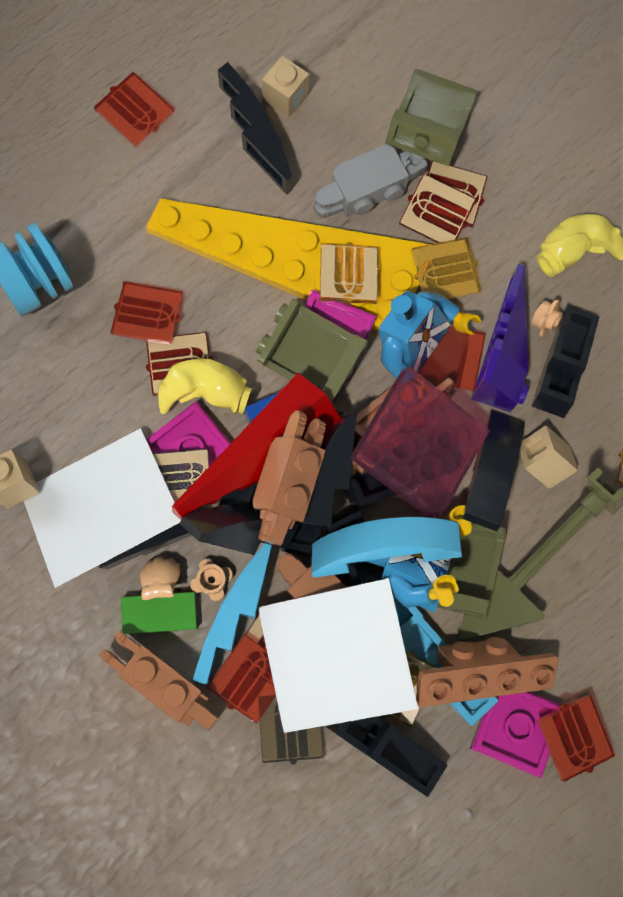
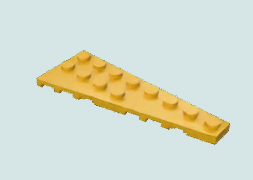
M161 198L146 226L147 233L306 301L311 290L321 293L322 245L335 246L334 280L337 283L343 281V247L338 246H350L345 247L346 283L353 282V247L377 248V300L334 298L376 316L372 329L379 331L380 325L392 310L391 303L395 297L402 295L406 291L414 294L417 292L420 279L412 250L433 246L426 243ZM356 248L355 282L357 284L364 282V248ZM430 260L424 262L421 265V269L424 272V274ZM419 271L420 278L422 280L424 275L421 273V271ZM334 283L338 293L347 292L343 287V283ZM345 284L348 291L352 288L353 284ZM355 284L351 293L360 294L363 285ZM349 293L346 295H342L345 297H355Z

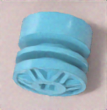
M35 223L26 226L34 241L30 244H27L19 231L14 233L19 247L18 251L13 253L4 242L0 241V284L21 317L41 306L36 292L39 288L43 287L53 299L58 297L51 284L53 280L57 279L65 292L73 288L69 278L68 267L51 238L40 231Z

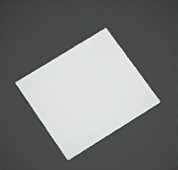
M141 428L36 482L40 493L24 501L55 588L181 521L172 513V505L175 502Z
M389 578L258 607L284 733L418 709Z

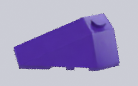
M520 264L517 265L511 276L471 400L509 413L517 404L522 405L529 390V385L524 383L528 373L525 266Z

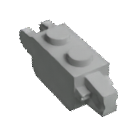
M382 145L343 162L335 167L332 183L324 186L323 189L320 188L315 193V213L320 218L329 217V215L332 216L341 211L344 212L346 217L355 213L356 215H362L370 211L379 202L384 200L387 202L394 201L404 194L409 181L426 171L427 162L424 157L407 151L397 154L395 148L388 145Z

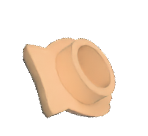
M163 555L149 560L140 571L142 600L174 597L173 588L180 576V564L175 562L173 558H166Z

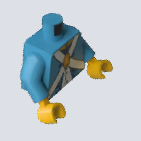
M406 291L393 299L391 303L392 310L380 325L379 334L382 343L381 362L401 385H407L406 392L415 401L419 402L423 399L421 390L425 393H430L434 390V386L431 382L418 381L414 377L450 328V321L454 320V327L458 332L474 335L467 327L468 322L471 320L481 324V318L475 314L459 312L457 305L439 293L421 291L418 294Z
M464 505L455 507L449 514L450 521L458 522L461 536L468 535L472 530L471 522L461 519L465 508ZM422 553L365 561L384 567L381 580L389 578L393 597L404 607L419 606L435 613L438 603L444 607L452 605L455 600L453 593L459 591L456 579L452 575H447L450 559L424 562Z

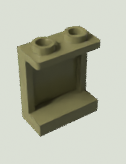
M415 69L400 108L394 112L385 144L449 166L468 120L477 91L420 69Z
M292 299L289 305L284 303L277 312L274 322L278 325L272 335L266 334L258 345L256 353L260 354L257 361L288 380H291L297 373H300L326 393L333 405L365 351L368 341L356 334L349 333L302 306L295 299Z
M443 510L442 514L433 513L432 518L450 521L449 514L451 510ZM471 523V532L468 535H460L462 557L450 559L447 575H452L456 579L459 591L453 593L455 600L452 605L444 607L438 603L437 608L488 620L506 539V530L500 527L496 532Z

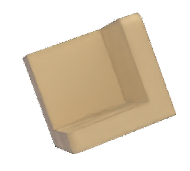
M547 425L521 441L520 454L524 468L547 488L554 487L578 471L571 447Z

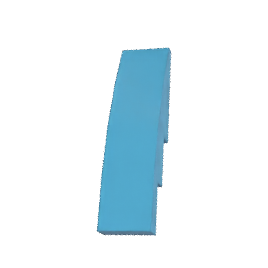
M263 544L241 572L222 603L204 642L192 681L209 685L218 649L233 651L241 616L252 619L256 618L272 545Z

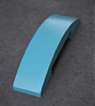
M399 517L368 521L340 529L312 544V576L316 578L350 573V563L422 553L424 562L462 557L458 522L437 518Z
M393 597L406 654L433 668H441V664L437 661L438 646H446L444 641L422 618L423 614L416 607H404ZM407 657L410 662H416L412 658ZM496 697L448 704L472 727L498 700Z

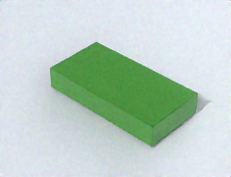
M195 592L174 593V597L171 598L162 597L142 600V596L121 597L122 632L125 635L197 630Z

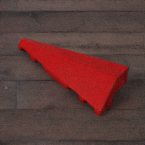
M297 373L172 505V513L181 520L188 513L206 504L211 506L219 502L221 497L237 489L241 491L258 483L270 445L276 437H283L288 420L294 411L299 410L307 415L301 440H304L309 424L316 418L324 421L326 424L323 434L324 440L340 418L326 393L300 373Z

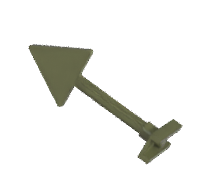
M597 468L587 478V492L589 494L580 502L581 506L510 578L505 577L498 570L488 620L464 614L459 639L464 641L543 620L545 617L544 613L521 592V588L592 516L596 518L604 509L614 515L623 506V489L620 488L615 493L606 483L602 485L604 472Z

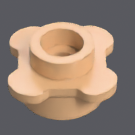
M558 299L553 303L546 300L543 301L533 316L532 325L540 329L539 336L544 337L548 330L553 332L562 319L563 313L559 309L560 301Z
M204 559L199 563L200 570L196 578L192 579L190 583L191 589L195 593L203 592L209 595L213 601H219L224 597L223 590L226 583L232 580V571L228 567L220 568L213 564L210 559ZM214 577L215 582L209 583L208 578Z

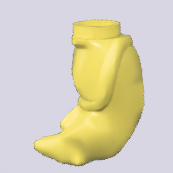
M583 214L569 217L548 234L545 241L541 244L542 251L537 255V262L541 270L548 277L553 278L566 268L576 264L587 251L602 254L607 251L621 261L623 260V237L621 230L614 227L605 216Z
M201 358L186 360L174 364L168 371L167 376L160 382L158 389L159 408L161 414H166L176 401L184 403L197 397H203L214 407L230 409L235 414L243 415L252 388L245 386L247 380L241 377L237 371L219 362Z

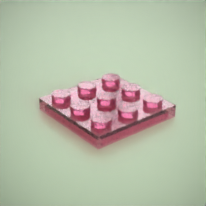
M409 366L401 370L351 454L350 459L428 518L441 519L490 430Z

